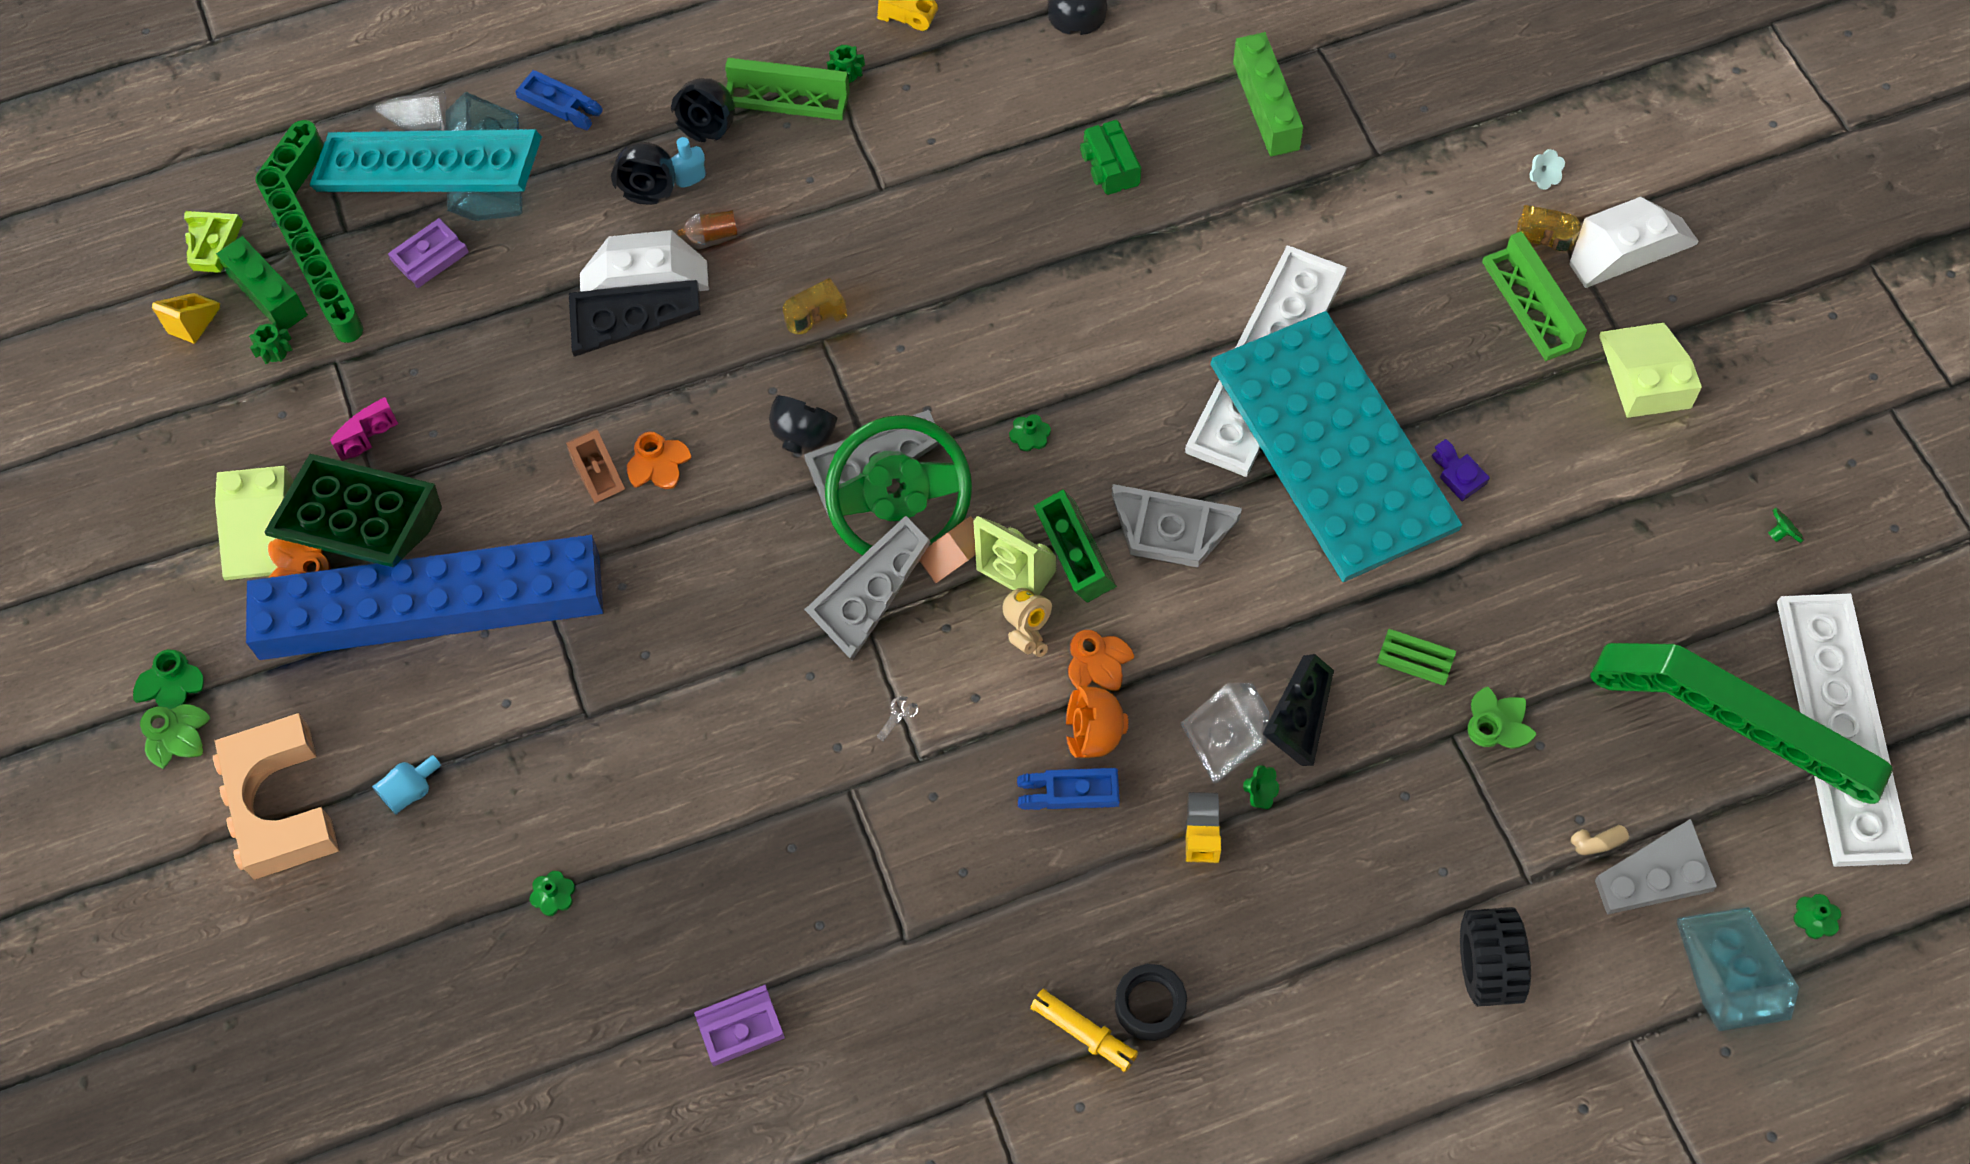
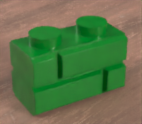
M1113 120L1104 123L1102 126L1097 125L1087 128L1084 131V143L1080 144V150L1084 161H1090L1093 166L1091 167V174L1095 185L1101 184L1107 195L1120 192L1122 189L1127 190L1139 186L1141 183V166L1120 122Z

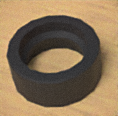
M1144 964L1134 967L1122 977L1117 986L1115 1012L1118 1021L1129 1034L1140 1040L1156 1041L1169 1037L1180 1027L1185 1017L1187 993L1184 984L1174 971L1162 965ZM1146 981L1158 982L1170 991L1173 998V1009L1170 1015L1162 1022L1155 1024L1144 1023L1136 1019L1131 1013L1128 1005L1129 995L1132 989L1139 983Z

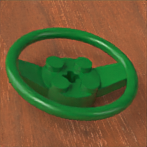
M909 415L879 418L854 431L835 453L830 463L825 483L826 508L834 529L851 549L862 556L873 545L863 541L852 531L844 518L845 515L872 512L880 519L901 521L905 516L911 518L918 512L923 511L927 506L928 499L958 492L952 516L944 528L930 540L931 544H933L965 520L972 495L970 468L956 440L937 424ZM910 429L922 432L940 443L953 461V463L918 462L899 451H883L870 458L871 461L864 467L862 474L860 473L858 476L839 485L842 470L854 450L868 438L887 430ZM896 478V481L900 483V487L895 493L887 491V487L892 485V479Z

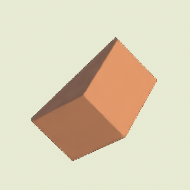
M597 429L566 442L573 464L594 503L625 490Z
M971 516L939 538L927 548L919 560L935 584L976 555L974 519Z

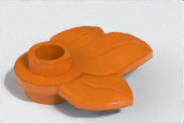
M645 432L638 437L634 445L635 455L627 464L628 478L635 488L651 480L660 488L673 489L680 478L678 464L689 461L692 458L688 447L681 441L665 440L664 437L655 432ZM649 448H657L654 451L646 452Z
M275 539L268 544L269 556L273 563L278 566L269 578L308 573L307 567L312 562L316 563V570L314 572L331 569L330 562L323 555V550L281 539Z
M1093 630L1079 631L1070 642V651L1073 658L1068 667L1069 678L1077 690H1079L1078 687L1080 686L1087 687L1093 681L1105 689L1118 691L1123 677L1120 664L1134 659L1133 651L1128 644L1116 636L1101 637V635ZM1084 641H1089L1093 644L1094 650L1092 652H1088L1083 648Z

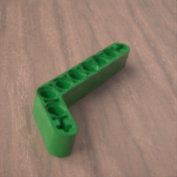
M300 120L290 126L256 174L255 180L336 338L341 342L350 343L359 339L363 334V325L295 196L317 164L324 146L314 123L308 120Z
M1609 643L1604 646L1590 674L1592 681L1607 690L1666 692L1864 803L1875 804L1880 801L1893 771L1890 763L1679 645Z

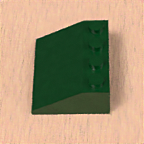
M310 453L264 533L269 537L395 567L429 534L442 510V506L434 483Z

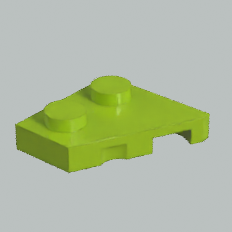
M185 211L184 219L188 223L189 232L185 233L188 245V265L193 271L221 273L223 266L216 253L236 240L243 225V220L238 214Z

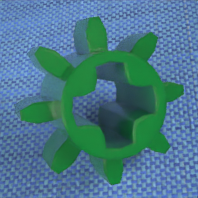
M840 45L834 51L829 52L828 70L848 72L849 83L858 76H863L862 67L865 66L864 55H857L856 46Z
M276 322L259 325L254 334L249 336L253 343L250 347L255 358L261 356L265 364L281 362L287 353L292 351L288 342L292 339L287 329L280 330Z

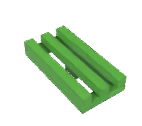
M1388 629L1377 664L1445 686L1456 651ZM1388 651L1406 657L1410 661L1419 664L1424 663L1442 669V672H1438L1388 655Z

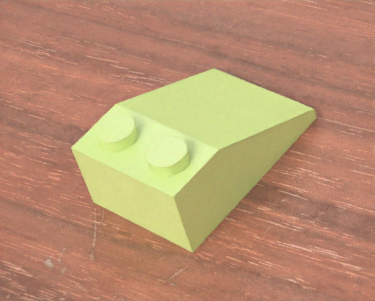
M1665 323L1600 332L1599 336L1627 418L1692 408L1702 386L1691 357Z
M285 466L217 472L215 506L224 580L270 576L278 567L273 563L268 552V544L277 538L266 536L264 531L294 481Z
M979 516L974 520L976 570L1011 590L1027 588L1035 595H1040L1056 572V555H1054L1052 550L1043 544L1036 545L1025 539L1023 534L1014 528H1006L999 523Z

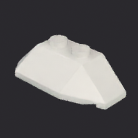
M1638 197L1586 217L1569 265L1583 286L1588 288L1698 244V240L1682 217L1642 197Z
M672 230L609 236L580 272V292L697 280L699 291L709 290L708 264L706 259Z

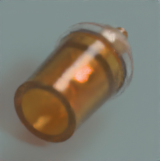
M733 210L708 214L696 213L695 216L690 217L686 221L685 229L677 230L678 236L686 235L688 240L701 245H705L706 242L738 235Z

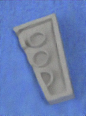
M929 410L912 415L935 423ZM892 429L875 434L861 443L850 455L842 470L839 485L858 476L860 473L862 474L864 467L871 461L870 458L883 451H899L917 460L940 443L922 432L910 429ZM845 440L804 454L806 464L828 518L829 515L825 501L826 476L835 453Z
M905 516L804 610L853 661L931 544L930 540Z

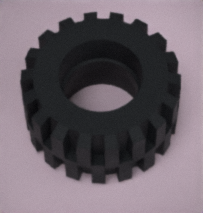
M1514 907L1466 910L1460 927V953L1464 981L1472 1002L1477 1007L1525 1003L1530 990L1531 962L1527 934L1519 913Z

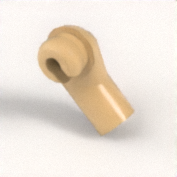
M1617 825L1594 837H1591L1587 830L1582 829L1571 837V843L1576 847L1575 851L1578 854L1586 856L1609 851L1627 842L1629 834L1622 825Z

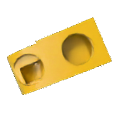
M878 0L877 19L889 22L890 18L902 23H908L914 29L925 31L929 28L938 11V4L935 0Z

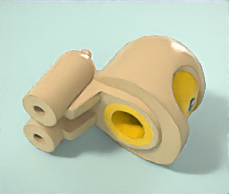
M1027 588L1015 589L1004 599L1002 607L1005 619L1016 628V630L1009 632V641L1025 654L1033 653L1038 657H1042L1047 653L1048 647L1042 642L1043 638L1038 630L1047 622L1051 614L1052 603L1046 597L1035 595Z

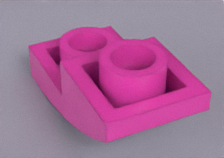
M384 397L350 418L333 435L330 441L341 461L357 457L364 451L371 449L372 445L368 437L384 433L389 428L398 425V422Z

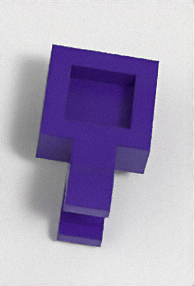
M1444 439L1435 446L1437 451L1431 456L1444 469L1440 479L1462 502L1488 483L1490 477L1468 454L1459 459L1455 448L1447 439Z

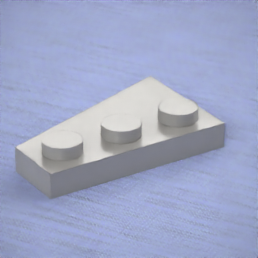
M1691 819L1599 874L1595 879L1607 915L1713 892L1717 887Z

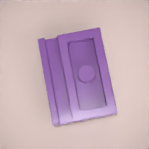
M438 218L393 249L388 255L392 263L419 288L468 254L469 251L467 246Z
M766 985L694 1012L713 1067L785 1038Z

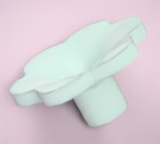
M1548 149L1543 155L1538 154L1534 157L1530 179L1533 182H1537L1538 187L1543 190L1548 189L1551 184H1558L1562 179L1561 171L1565 167L1564 159L1559 157L1553 149Z

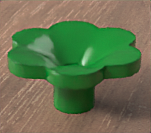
M1036 414L1029 415L1027 418L1018 417L1013 422V429L1009 432V438L1013 443H1017L1022 451L1028 452L1033 448L1042 449L1047 444V437L1051 433V428L1047 423L1042 422L1041 417Z
M1777 507L1774 508L1772 511L1777 520V526L1768 532L1769 535L1776 542H1779L1788 535L1802 543L1804 539L1801 532L1785 514H1782Z
M1258 765L1254 769L1253 776L1245 779L1243 789L1245 792L1250 793V803L1253 807L1270 809L1273 804V798L1278 795L1279 784L1276 781V771L1273 767Z
M551 871L547 876H539L533 881L532 887L534 891L530 895V903L533 907L540 908L544 915L553 916L558 910L564 911L571 907L573 902L571 895L575 891V884L572 880L564 878L560 871Z
M1815 894L1812 898L1805 896L1797 901L1796 908L1798 911L1793 917L1794 922L1798 927L1805 929L1806 934L1810 938L1819 939L1823 935L1833 936L1838 932L1839 925L1837 921L1841 918V911L1836 905L1830 904L1829 899L1825 895Z

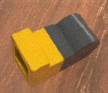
M1188 792L1186 862L1219 863L1221 836L1218 793Z

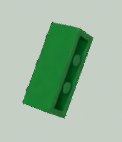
M243 236L216 253L228 276L272 324L274 322L278 324L280 330H288L308 316L297 293Z
M1064 489L1034 505L1073 590L1078 596L1088 603L1117 587L1076 501Z

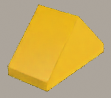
M195 293L156 301L152 304L153 311L168 334L194 344L220 308L219 302Z

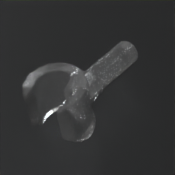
M899 696L894 698L891 703L892 714L889 717L890 719L876 737L884 742L902 717L911 718L917 713V703L909 704L906 710L903 711V703L908 697Z

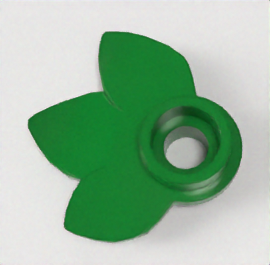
M171 649L163 650L155 656L152 668L139 675L134 686L133 699L136 703L155 699L158 706L171 710L185 704L187 693H198L203 690L204 676L198 667L189 664L188 659L182 652ZM176 664L172 670L167 671L169 666Z

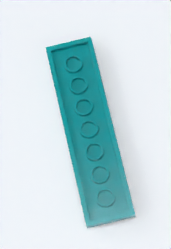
M536 129L328 132L309 185L316 192H524L542 136Z

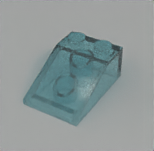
M1749 907L1678 918L1677 925L1702 1003L1718 1031L1792 1020L1799 986Z

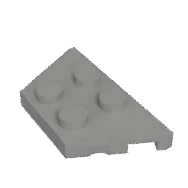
M1115 484L1112 487V497L1130 555L1199 567L1241 517L1242 508Z

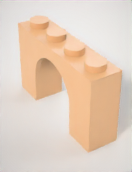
M299 713L215 740L217 754L213 755V762L219 775H222L224 785L220 786V794L225 806H229L231 817H228L226 821L231 836L236 838L238 849H235L233 853L239 870H245L256 880L339 852L332 820L322 807L276 821L258 818L254 813L253 802L256 791L269 775L280 769L316 758L310 728Z

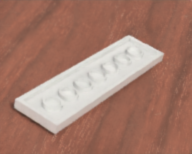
M1287 245L1235 348L1321 312H1328L1346 275L1347 267ZM1219 380L1186 445L1185 453L1247 477L1261 447Z
M1851 593L1781 596L1777 601L1800 713L1890 763ZM1893 772L1880 801L1875 804L1861 802L1814 776L1833 867L1908 864L1913 859Z

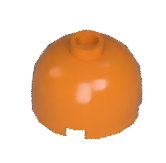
M1080 686L1078 687L1079 690H1073L1071 693L1066 714V725H1073L1074 738L1067 736L1070 752L1075 758L1105 756L1111 753L1119 744L1122 734L1127 733L1128 716L1126 713H1123L1121 704L1112 693L1102 688Z

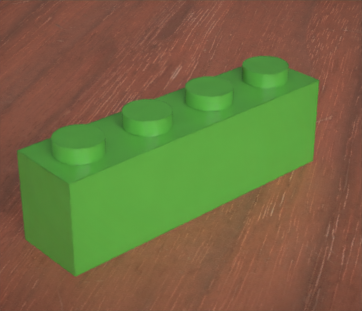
M1266 33L1236 38L1233 64L1269 156L1300 150L1303 124Z

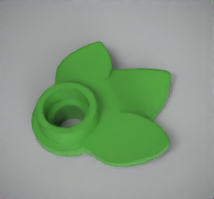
M1489 687L1481 689L1474 695L1471 701L1473 717L1467 728L1468 735L1474 743L1482 747H1492L1500 744L1514 749L1527 745L1535 738L1536 732L1529 726L1522 724L1526 710V700L1524 698L1509 697L1497 700ZM1486 727L1491 731V734H1483L1479 728Z
M183 704L171 710L161 706L147 710L140 720V728L143 735L147 738L145 753L148 759L163 769L169 764L173 755L186 758L203 755L202 741L196 729L204 726L210 720V716L203 709L189 704ZM157 718L165 720V724L161 728L152 727V722Z

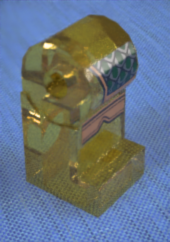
M1524 205L1517 222L1516 233L1522 231L1530 243L1547 245L1556 251H1567L1574 246L1581 229V223L1571 214Z
M831 278L789 298L783 305L786 327L794 334H804L812 328L813 324L819 323L833 316L836 322L848 317L845 300Z

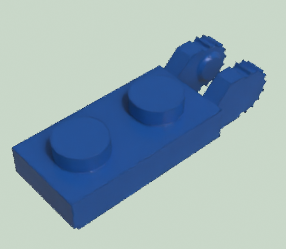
M535 70L531 71L515 91L518 99L563 120H569L574 126L584 130H588L592 122L589 117L577 110L579 106L585 113L598 117L603 111L602 106L597 101L583 95L581 91Z
M1118 768L1046 770V773H1027L1017 778V785L1020 788L1039 789L1046 786V794H1028L1019 797L1018 807L1024 810H1040L1045 807L1047 809L1119 807Z

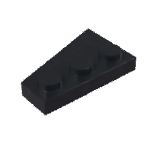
M1316 654L1303 655L1262 733L1264 737L1301 766L1314 765L1334 670Z

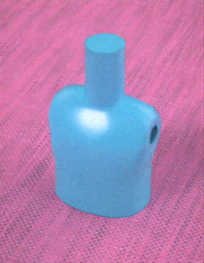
M681 137L677 140L679 153L673 156L671 160L676 174L675 182L677 186L689 187L706 176L704 166L705 155L700 147L690 148L689 140L686 137Z
M431 755L416 768L407 762H402L372 787L391 811L397 814L409 804L423 798L428 793L429 785L425 778L441 767V764L434 755Z

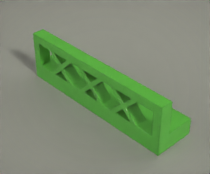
M727 58L725 69L728 82L726 88L733 98L735 108L843 121L850 93L848 72ZM735 88L748 89L750 94L743 98L733 97ZM774 92L780 97L773 101H766L761 96ZM797 96H807L810 101L799 105L794 104L792 99ZM828 99L839 100L837 109L824 108L821 103Z
M1520 231L1512 234L1507 248L1485 256L1482 261L1483 265L1545 361L1579 349L1587 329L1524 233ZM1508 259L1514 268L1513 274L1499 270L1496 263ZM1513 283L1526 287L1530 292L1529 298L1515 295L1511 289ZM1531 308L1543 312L1546 317L1545 323L1530 319L1527 314L1528 309ZM1548 333L1559 337L1563 344L1550 349L1543 339L1544 334Z

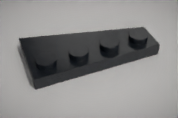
M697 280L569 293L573 356L576 357L701 315Z

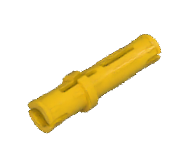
M1042 989L1037 996L1049 1004V1007L1034 999L1031 1010L1038 1012L1089 1047L1088 1051L1096 1056L1099 1053L1121 1068L1123 1072L1129 1070L1132 1065L1119 1056V1054L1125 1055L1134 1062L1138 1055L1136 1049L1134 1050L1111 1035L1112 1031L1106 1026L1100 1028L1050 994L1046 989Z

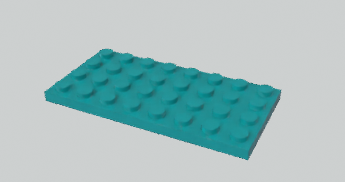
M1327 311L1212 358L1211 367L1343 583L1461 529L1463 524Z

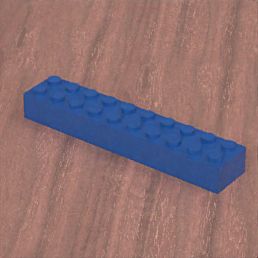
M585 535L401 560L395 567L375 563L248 580L246 643L259 660L604 614L599 551L593 536Z

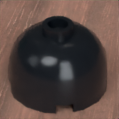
M1048 0L1049 21L1054 28L1064 34L1071 35V31H1080V35H1087L1096 31L1105 22L1107 1Z
M697 78L689 81L672 99L671 112L675 111V116L678 119L676 122L678 128L688 137L698 142H706V138L715 139L714 141L719 140L733 122L735 115L733 98L727 88L713 79Z
M636 142L624 148L618 154L611 173L612 185L615 189L618 186L624 192V198L644 205H654L659 202V199L665 196L666 199L670 197L676 177L668 152L659 145L650 142Z
M782 395L775 397L769 415L771 431L776 438L783 442L781 448L795 454H801L802 449L815 450L822 447L830 439L838 419L835 415L819 407L814 409L807 406L806 402Z

